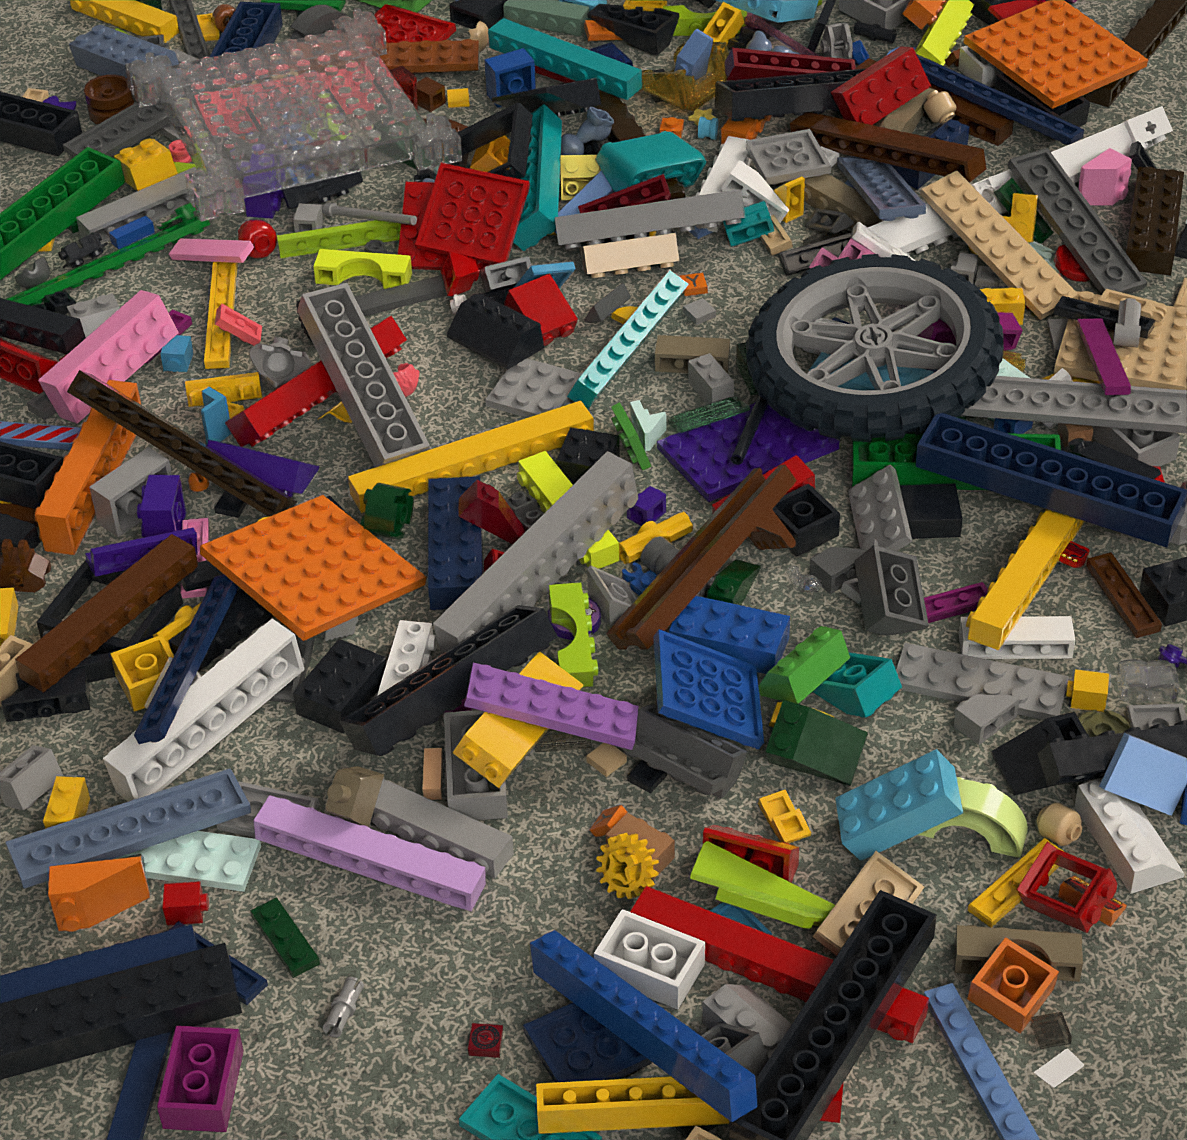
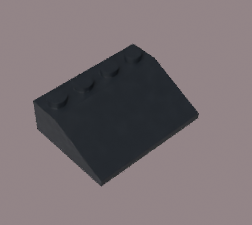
M597 78L491 98L493 103L506 108L519 102L531 114L545 104L557 116L565 115V111L566 115L579 113V109L580 113L587 112L590 106L593 107L601 104Z

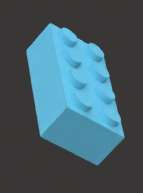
M937 749L835 798L842 844L859 860L869 858L875 851H884L963 814L955 767Z

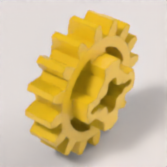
M622 833L608 838V844L601 845L600 849L604 855L597 856L596 859L602 862V866L598 867L596 872L603 873L604 877L601 878L600 883L608 882V893L617 891V898L627 897V899H633L640 896L646 886L654 887L655 883L651 878L658 876L659 872L653 869V865L658 864L659 860L652 859L651 855L655 852V849L647 850V839L638 841V834L628 835L627 833Z

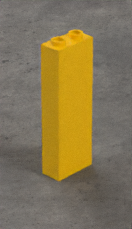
M538 652L519 673L523 676L542 679L549 683L572 687L576 690H581L583 687L581 682L541 652ZM484 712L465 733L453 754L496 787L500 788L549 728Z

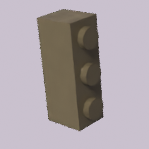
M658 335L655 349V372L688 373L689 360L710 353L728 374L730 339Z

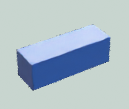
M145 215L109 232L111 243L117 249H121L155 233L153 222Z

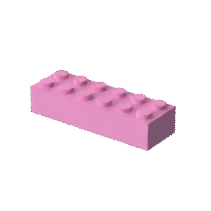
M140 290L38 381L59 417L78 424L91 410L89 405L67 392L79 370L90 373L105 383L108 380L125 382L179 332L160 296Z

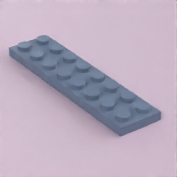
M855 156L837 157L839 169L879 219L893 221L896 217L903 216L913 219L919 217V215L926 214L925 203L892 165Z
M230 768L24 835L5 843L23 889L49 881L50 866L112 860L251 813V807Z

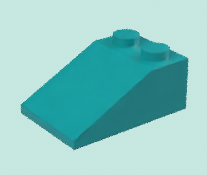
M849 652L850 659L820 684L813 693L846 714L862 718L869 717L874 714L879 706L890 700L902 688L892 659Z

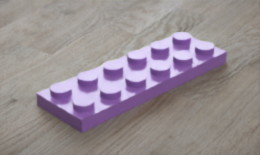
M473 663L464 703L465 707L629 750L633 749L635 743L639 706L626 701L606 698L599 694L576 690L572 687L549 683L542 679L530 678L516 672L496 669L489 665Z

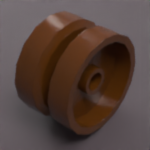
M98 76L85 85L84 94L88 104V114L90 120L95 124H100L135 104L132 97L131 83L124 76Z

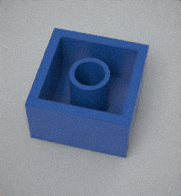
M524 48L484 59L487 96L490 99L492 97L536 89L535 63ZM494 103L497 108L502 107L501 105Z

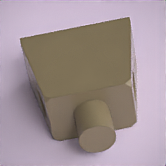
M359 766L337 770L333 783L327 791L326 811L345 821L369 827L384 774Z

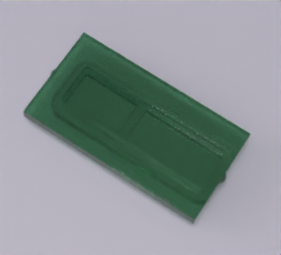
M732 396L673 415L668 420V423L674 429L683 433L750 411L751 409L750 405Z

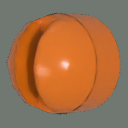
M192 472L189 475L188 483L191 490L200 492L209 487V480L197 472Z

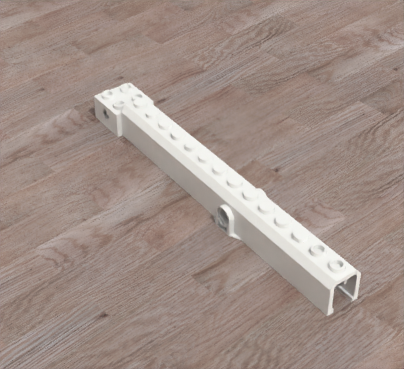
M1161 106L1051 153L1075 184L1080 180L1081 167L1107 149L1111 148L1129 157L1132 143L1139 141L1144 149H1148L1154 146V144L1165 140V135L1173 130ZM1010 169L972 184L1001 216L1008 211L994 192L1006 181L1013 178L1024 194H1028ZM928 203L925 204L926 214L919 215L917 218L896 217L893 221H883L868 227L908 256H910L909 253L912 251L919 254L928 250L929 244L934 243L935 247L948 241V236L952 235L954 239L960 237Z

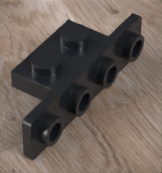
M353 161L283 187L281 191L287 208L293 209L298 207L299 203L306 204L317 200L320 204L331 200L330 195L336 193L337 197L350 193L348 188L362 183L363 178L357 162Z

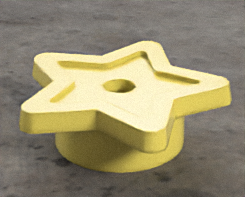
M695 108L694 114L689 116L688 120L694 121V124L698 126L700 117H705L707 120L716 117L712 115V109L700 110Z

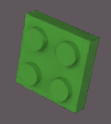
M619 402L611 406L615 415L611 420L617 432L622 431L619 434V438L624 448L630 447L627 452L632 463L638 462L642 470L652 467L638 434L621 403Z

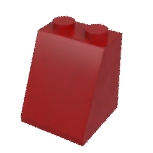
M550 273L508 291L504 305L540 323L544 346L550 344L559 336L564 338L574 332L578 318Z

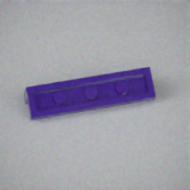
M188 528L91 548L89 553H85V557L94 576L124 571L171 534L194 546L196 555H198L197 532L194 528Z

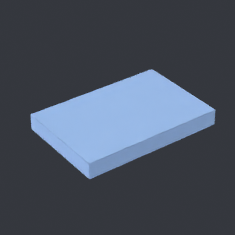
M1124 733L1099 787L1172 816L1187 785V758Z

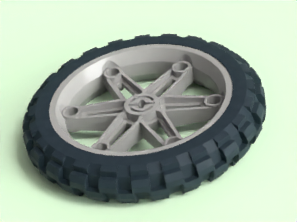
M878 254L862 255L860 259L850 260L849 257L833 260L826 267L818 265L802 273L800 279L794 277L780 287L777 293H774L772 297L770 296L759 310V316H755L748 331L749 338L746 341V358L749 375L752 377L753 385L763 399L767 398L768 405L782 417L790 418L793 424L808 431L818 429L820 435L839 440L842 436L851 437L854 442H871V438L884 437L885 441L903 439L905 434L912 432L916 435L925 433L932 419L937 414L944 413L958 417L965 412V408L968 409L970 406H973L986 393V386L990 387L999 372V365L1003 359L1004 338L1003 328L994 305L991 302H987V296L975 284L967 281L964 276L949 268L942 270L939 264L922 258L919 261H914L905 255L892 254L891 257H879ZM874 303L899 304L907 307L882 319ZM848 307L852 324L815 321L829 313ZM866 311L871 324L862 326L859 312ZM940 319L952 330L956 346L951 343H940L925 339L917 335ZM911 320H913L911 323H909L908 325H906L905 327H903V328L900 329L899 331L894 332V331H896L897 329H899L900 327H902L903 325H905V324H907L908 322H910ZM795 345L799 348H809L831 355L806 374L798 366L793 356V348ZM854 359L853 361L849 362L848 364H846V365L843 366L842 368L838 369L839 367H841L843 364H845V363L848 362L849 360ZM887 365L890 380L883 382L877 367ZM897 367L936 369L937 371L919 381L901 386ZM866 372L875 390H852L838 386Z

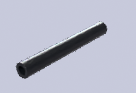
M760 395L758 396L731 456V461L734 464L740 465L743 463L768 406L767 398L763 399Z

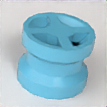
M700 117L698 138L709 137L711 140H716L718 118L707 120L705 117Z

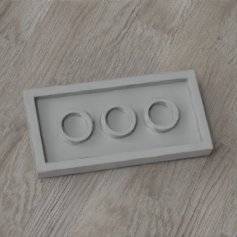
M892 465L877 471L848 490L860 549L868 550L873 545L898 551L912 542L897 472Z

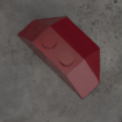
M662 174L580 205L578 208L580 213L660 202L670 200L671 193L665 175ZM626 235L627 239L633 237V235Z

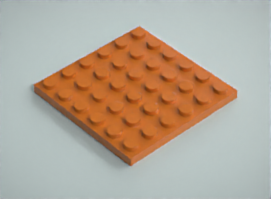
M1048 0L965 35L963 42L1052 109L1147 67L1148 59L1138 51L1132 49L1124 41L1115 37L1065 0Z
M324 495L200 545V555L303 641L424 586L427 576L370 531L364 529L361 524Z

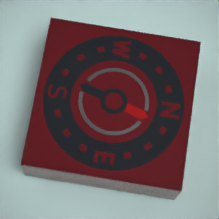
M472 1023L468 1055L500 1058L504 1033L503 1025Z

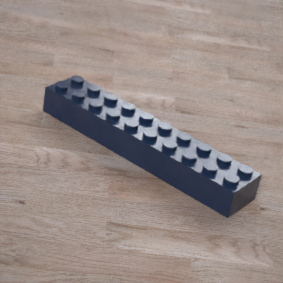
M944 413L934 416L917 446L916 467L1166 548H1168L1185 512L1187 502L1186 489Z

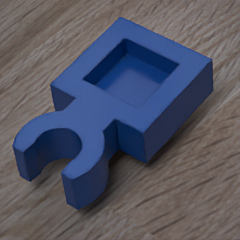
M634 562L632 564L634 572L630 573L623 569L622 578L629 582L632 591L640 596L657 575L651 570L643 573L641 565Z

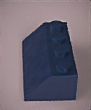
M950 119L931 129L924 136L968 145L969 126ZM892 165L905 182L915 189H919L935 176V174Z

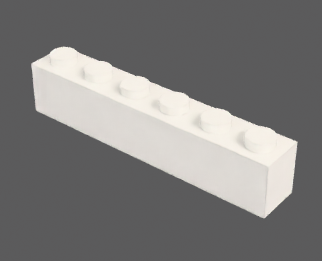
M727 137L725 143L720 145L719 155L714 157L713 167H709L707 179H703L701 191L697 192L696 196L724 192L721 190V187L739 160L750 166L752 159L746 150V140L749 139ZM723 221L718 222V227L707 228L708 231L718 232ZM703 224L695 225L698 229L703 228Z

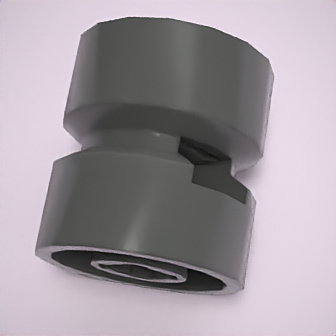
M655 537L644 547L641 554V562L649 570L659 575L680 550L676 549L664 537Z

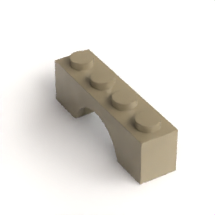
M957 925L955 973L978 974L1006 937L1058 970L1057 980L1080 982L1083 966L1082 934L1065 931L1049 932L1035 929L1020 930L1005 927L991 928L977 927L975 925Z

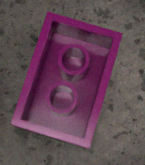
M176 1026L157 1105L163 1129L227 1132L244 1052L239 1029Z

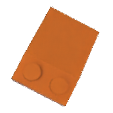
M141 856L49 867L48 896L59 931L74 932L79 929L90 928L150 898Z

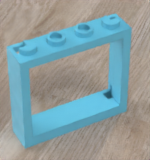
M716 0L777 23L814 18L818 0ZM773 11H778L776 18L772 16Z

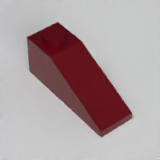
M476 480L459 497V517L511 544H514L525 533L522 523L501 493L493 486Z

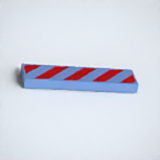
M0 421V442L24 447L71 450L73 440L78 437L81 428Z

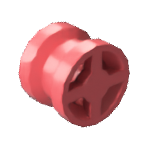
M175 140L169 144V150L174 162L190 163L193 160L190 153L191 146L188 141Z

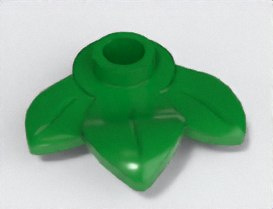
M191 202L182 205L174 210L176 214L172 215L171 219L156 227L163 230L171 226L179 218H181L182 222L195 216L193 212L197 209L195 206H192Z

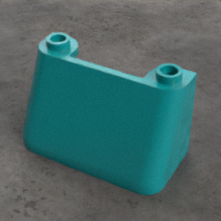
M667 131L615 143H605L600 148L595 159L614 192L662 174L665 175L666 179L676 177L679 182H682L684 187H689L695 184L706 165V159L700 151L673 132Z

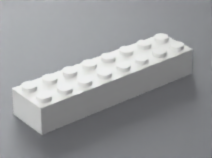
M272 618L189 687L165 738L156 743L138 744L134 737L135 730L120 745L112 749L103 760L116 793L129 802L162 791L305 669L295 634Z

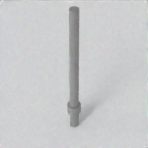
M329 202L325 204L313 203L322 206V213L325 216L335 217L336 215L409 225L417 223V217L412 215L342 207L336 203Z

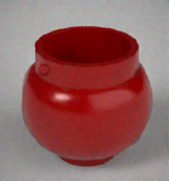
M249 220L239 228L238 241H251L254 248L248 256L254 259H261L269 256L274 251L277 235L269 223L263 220Z

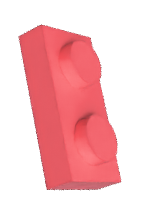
M224 304L217 308L215 325L237 336L243 342L253 346L260 343L261 325Z

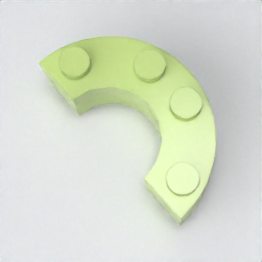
M957 777L963 814L918 834L934 838L935 833L943 827L964 826L984 836L990 844L991 852L1021 858L1028 826L1019 806L1007 795L997 790L995 786Z

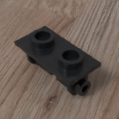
M92 232L78 240L82 248H79L76 241L62 247L58 255L61 260L65 259L67 262L63 268L71 265L72 269L84 263V258L90 256L93 259L104 253L102 249L108 245V242L101 244V235L98 232Z

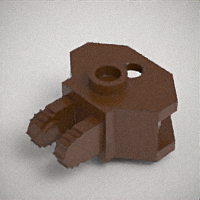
M4 539L1 546L2 556H0V588H14L17 592L35 593L45 587L44 575L51 571L50 560L35 553L34 548H29L26 540H20L18 548L13 547L10 539Z

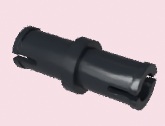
M857 21L854 26L855 35L866 36L873 41L881 40L893 44L897 37L896 30L883 28L879 24L871 25Z

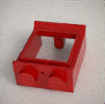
M1047 841L1016 890L1026 907L1088 933L1091 926L1099 921L1106 902L1115 895L1118 884L1110 868L1105 869L1066 853ZM1054 864L1092 880L1075 908L1036 892L1040 885L1045 887L1048 884V872Z

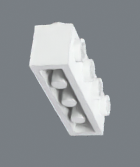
M399 621L377 696L432 661L430 653L435 651L437 647V637L433 635L432 623Z

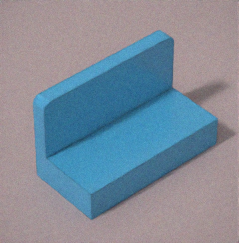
M207 387L202 391L204 408L201 409L206 443H208V440L221 442L232 434L225 424L230 419L227 399L223 394L211 387Z

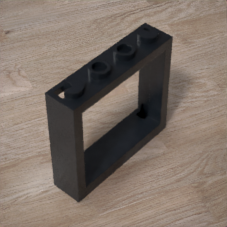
M517 102L451 135L446 164L467 168L469 152L511 132L508 162L488 171V173L517 179L524 178L533 115Z
M85 560L37 620L40 638L62 622L63 618L93 581L108 585L126 570L94 576ZM176 584L157 599L159 602L129 641L112 636L90 655L96 656L118 651L153 638L155 633L169 623L183 604L180 586Z

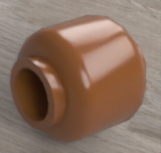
M229 4L219 5L212 14V20L220 32L224 31L236 10Z

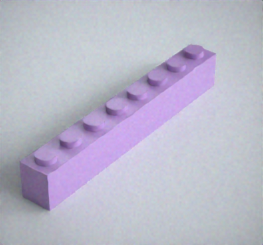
M269 795L253 821L255 839L468 911H472L486 885L485 867L475 862H468L453 857L446 852H438L426 848L419 843H411L399 839L392 834H384L372 830L365 825H357L340 817L318 812L314 808L304 807L284 798L280 799Z

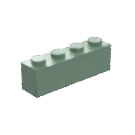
M507 0L503 5L504 18L527 27L580 37L585 31V20H590L587 17L589 12L588 6L556 0Z

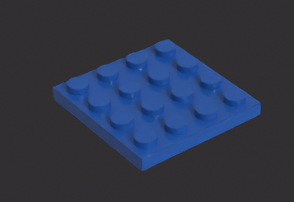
M658 629L653 637L658 713L667 718L676 719L692 727L706 730L717 736H722L759 750L764 743L756 665Z

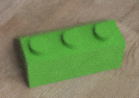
M825 626L815 629L808 638L798 644L793 651L785 658L779 660L767 672L758 686L759 695L799 704L850 659L842 631Z

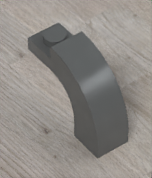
M329 5L313 6L301 13L290 27L295 31L285 46H310L320 33L327 30L342 37L353 19Z

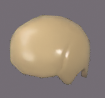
M479 21L476 28L470 29L468 32L471 35L470 39L479 40V52L486 48L489 36L488 27L485 23Z

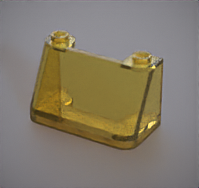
M713 42L707 73L701 78L695 80L694 76H686V69H678L675 72V68L670 72L643 70L642 90L683 111H695L715 97L716 81H726L724 62L729 55L726 42ZM683 43L676 49L673 56L675 64L677 55L686 43Z

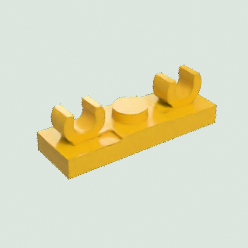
M259 372L185 381L189 407L204 405L202 391L207 387H211L226 396L227 402L262 398Z

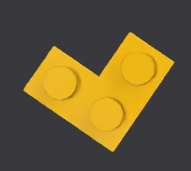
M1013 193L1011 216L1002 217L1027 242H1033L1038 195Z

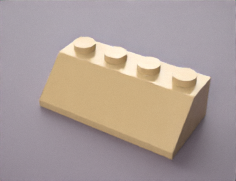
M676 233L579 247L585 275L591 274V278L605 277V272L614 271V275L628 273V268L637 267V272L651 270V265L660 264V268L673 267L674 262L679 261Z

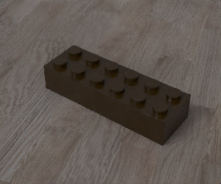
M1138 167L1126 254L1139 272L1171 276L1184 172Z

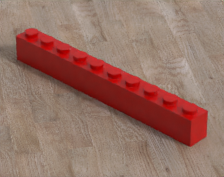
M648 886L644 888L630 911L633 914L704 941L705 961L717 965L722 970L732 971L752 982H759L774 988L779 993L799 998L805 1003L834 961ZM902 988L877 1030L889 1034L896 1040H905L913 1044L927 1016L929 997Z

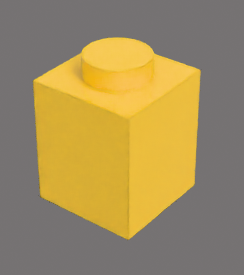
M1075 669L1073 681L1068 680L1066 697H1071L1070 708L1104 712L1108 695L1109 673Z

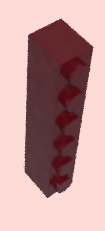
M732 48L724 62L726 81L856 69L855 60L742 48Z

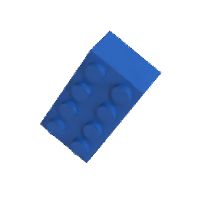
M695 596L672 622L669 633L756 665L758 673L767 674L781 660L790 634V616Z

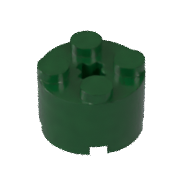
M377 483L372 490L367 489L363 500L364 504H366V509L361 519V525L364 529H367L374 535L397 540L402 539L406 532L401 530L405 524L410 525L413 514L414 499L413 496L408 495L409 492H412L411 489L385 483Z

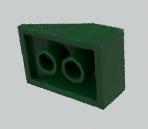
M783 700L765 753L768 762L771 764L851 786L868 732L811 707Z

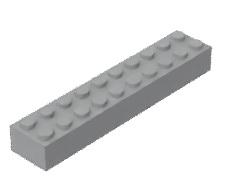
M607 451L433 623L441 654L515 606L534 607L535 603L545 593L549 592V585H554L562 576L566 575L570 567L578 559L584 557L587 550L595 542L599 541L604 533L612 525L616 524L629 508L636 504L638 494L632 463Z

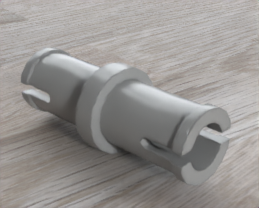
M356 977L346 978L339 996L335 997L331 1003L332 1010L323 1025L325 1033H328L330 1027H333L329 1034L331 1037L341 1036L348 1018L353 1016L356 1010L355 1003L364 988L361 980L356 988L354 987L358 979Z

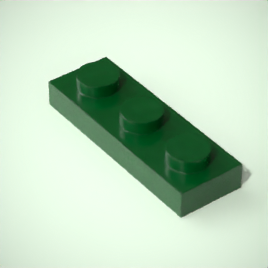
M1013 178L1006 181L994 192L1010 215L1013 193L1024 194ZM1036 210L1033 241L1042 244L1054 232Z
M277 897L250 910L252 919L293 978L320 965L319 957Z

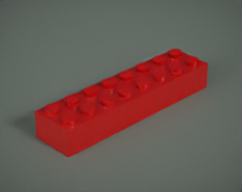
M392 315L370 328L386 359L402 350L400 345L407 341ZM320 360L226 421L225 424L240 447L247 444L253 447L273 435L277 430L291 423L292 420L311 410L315 405L329 398L337 390L322 360Z

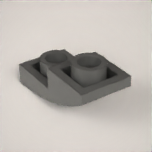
M524 490L515 492L510 497L505 498V501L524 526L525 532L544 514V512L538 509L537 500Z

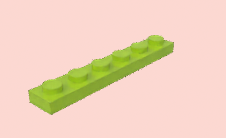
M373 220L277 235L280 258L318 253L320 249L338 250L364 246L371 240H380L382 242L396 241L400 238L401 223Z

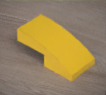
M786 789L759 798L758 805L781 842L791 843L811 836V831L800 809L795 810Z

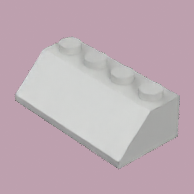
M1103 778L1078 785L1075 809L1130 894L1184 877V872L1137 802L1099 787Z

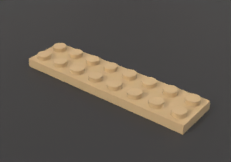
M958 171L921 189L920 196L1009 288L1023 289L1025 305L1040 320L1054 313V307L1062 296L1077 299L1078 293Z

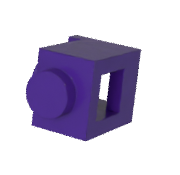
M652 486L647 487L642 493L638 494L636 504L627 510V519L640 526L648 521L656 522L666 513V494Z

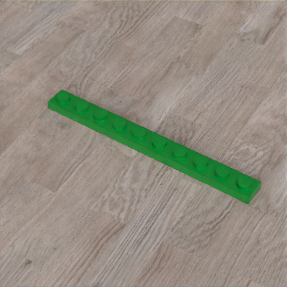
M196 215L6 298V300L29 306L40 304L43 302L44 295L54 294L58 291L63 292V289L68 287H79L84 284V280L90 277L91 279L99 278L108 269L116 270L122 268L124 262L140 260L149 251H160L165 248L164 245L171 242L174 244L180 238L184 239V236L190 233L195 235L203 232L204 227L210 225L209 219L204 215Z

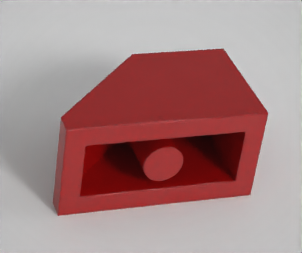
M449 251L441 269L447 296L453 297L454 294L458 295L470 290L473 282L478 280L480 270L475 259Z

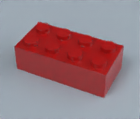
M901 46L831 91V94L845 120L873 125L931 87V84L914 48Z

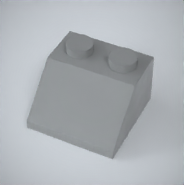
M113 293L67 306L69 316L80 319L86 338L120 309Z

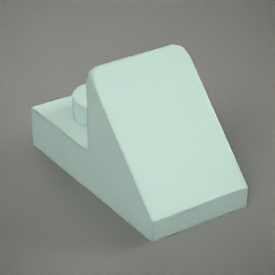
M640 400L630 402V420L644 450L650 451L666 431V412L649 415L648 409L643 408Z

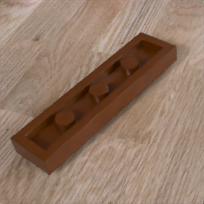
M1110 552L1087 558L1086 567L1133 635L1139 638L1161 632V621L1113 553Z

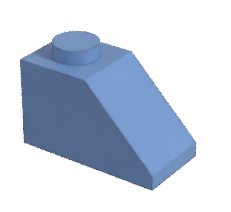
M699 29L694 30L677 55L674 74L688 83H692L706 75L713 38Z

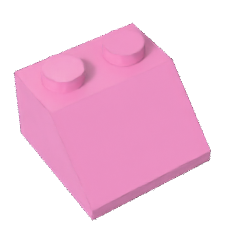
M1109 148L1081 167L1078 190L1090 205H1113L1119 200L1125 199L1129 191L1128 182L1131 175L1132 159Z

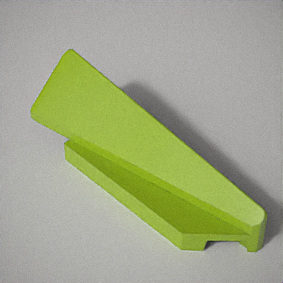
M709 841L704 842L690 876L692 880L719 887L715 900L801 928L811 929L812 925L820 927L835 906V904Z

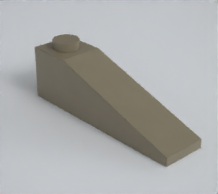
M926 89L873 125L912 134L925 113L923 107L927 101L926 96L935 91V89Z

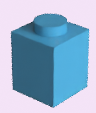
M176 335L162 347L160 354L163 371H188L194 354L191 336Z

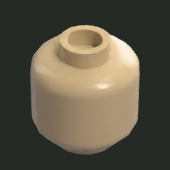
M935 90L926 96L927 101L923 108L933 123L942 124L955 116L956 104L948 92H938Z
M1052 803L1045 806L1038 814L1037 826L1039 834L1059 846L1071 844L1082 833L1080 814L1061 803Z

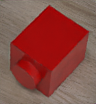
M200 881L164 884L162 908L166 925H175L178 921L182 924L203 923V912L209 911L208 893H203Z

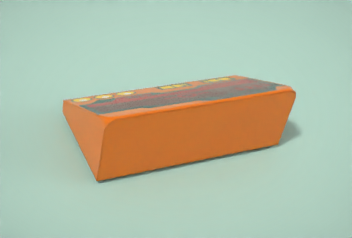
M1073 876L1062 882L1058 897L1076 907L1089 883ZM1115 898L1108 900L1102 909L1099 921L1111 927L1126 909L1127 905Z

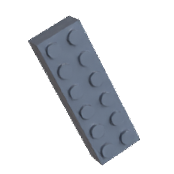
M104 25L94 26L90 32L77 36L73 42L69 43L77 66L101 76H124L130 81L132 88L148 94L182 75L175 51Z

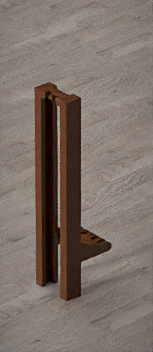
M779 465L767 479L761 474L763 472L761 468H754L606 633L617 649L626 650L629 646H638L641 650H648L654 643L653 637L658 629L665 631L746 538H750L759 550L795 547V539L772 510L797 481L786 465Z

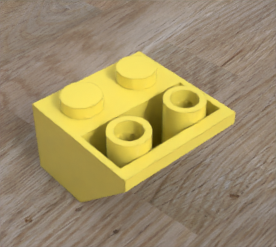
M560 155L561 201L572 200L601 171L595 160L597 155Z

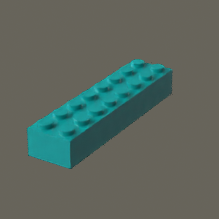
M545 104L532 113L526 174L521 179L529 181L530 187L513 242L523 251L535 246L547 234H552L556 230L555 217H558L562 120Z

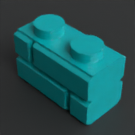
M765 201L744 207L745 218H741V223L726 225V221H723L731 247L775 231Z

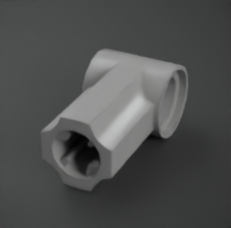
M1127 298L1120 301L1113 345L1138 348L1141 326H1139L1141 303L1137 302L1136 299Z

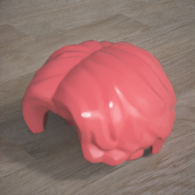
M408 363L400 364L398 372L393 373L405 397L415 391L420 373L419 370H416L413 365Z

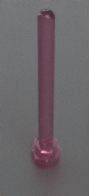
M752 13L746 15L744 23L750 28H760L802 55L819 56L763 21L761 16Z

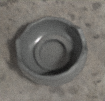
M41 257L35 260L32 271L24 268L21 274L16 275L15 280L17 284L24 288H32L47 281L50 276V268L46 258Z

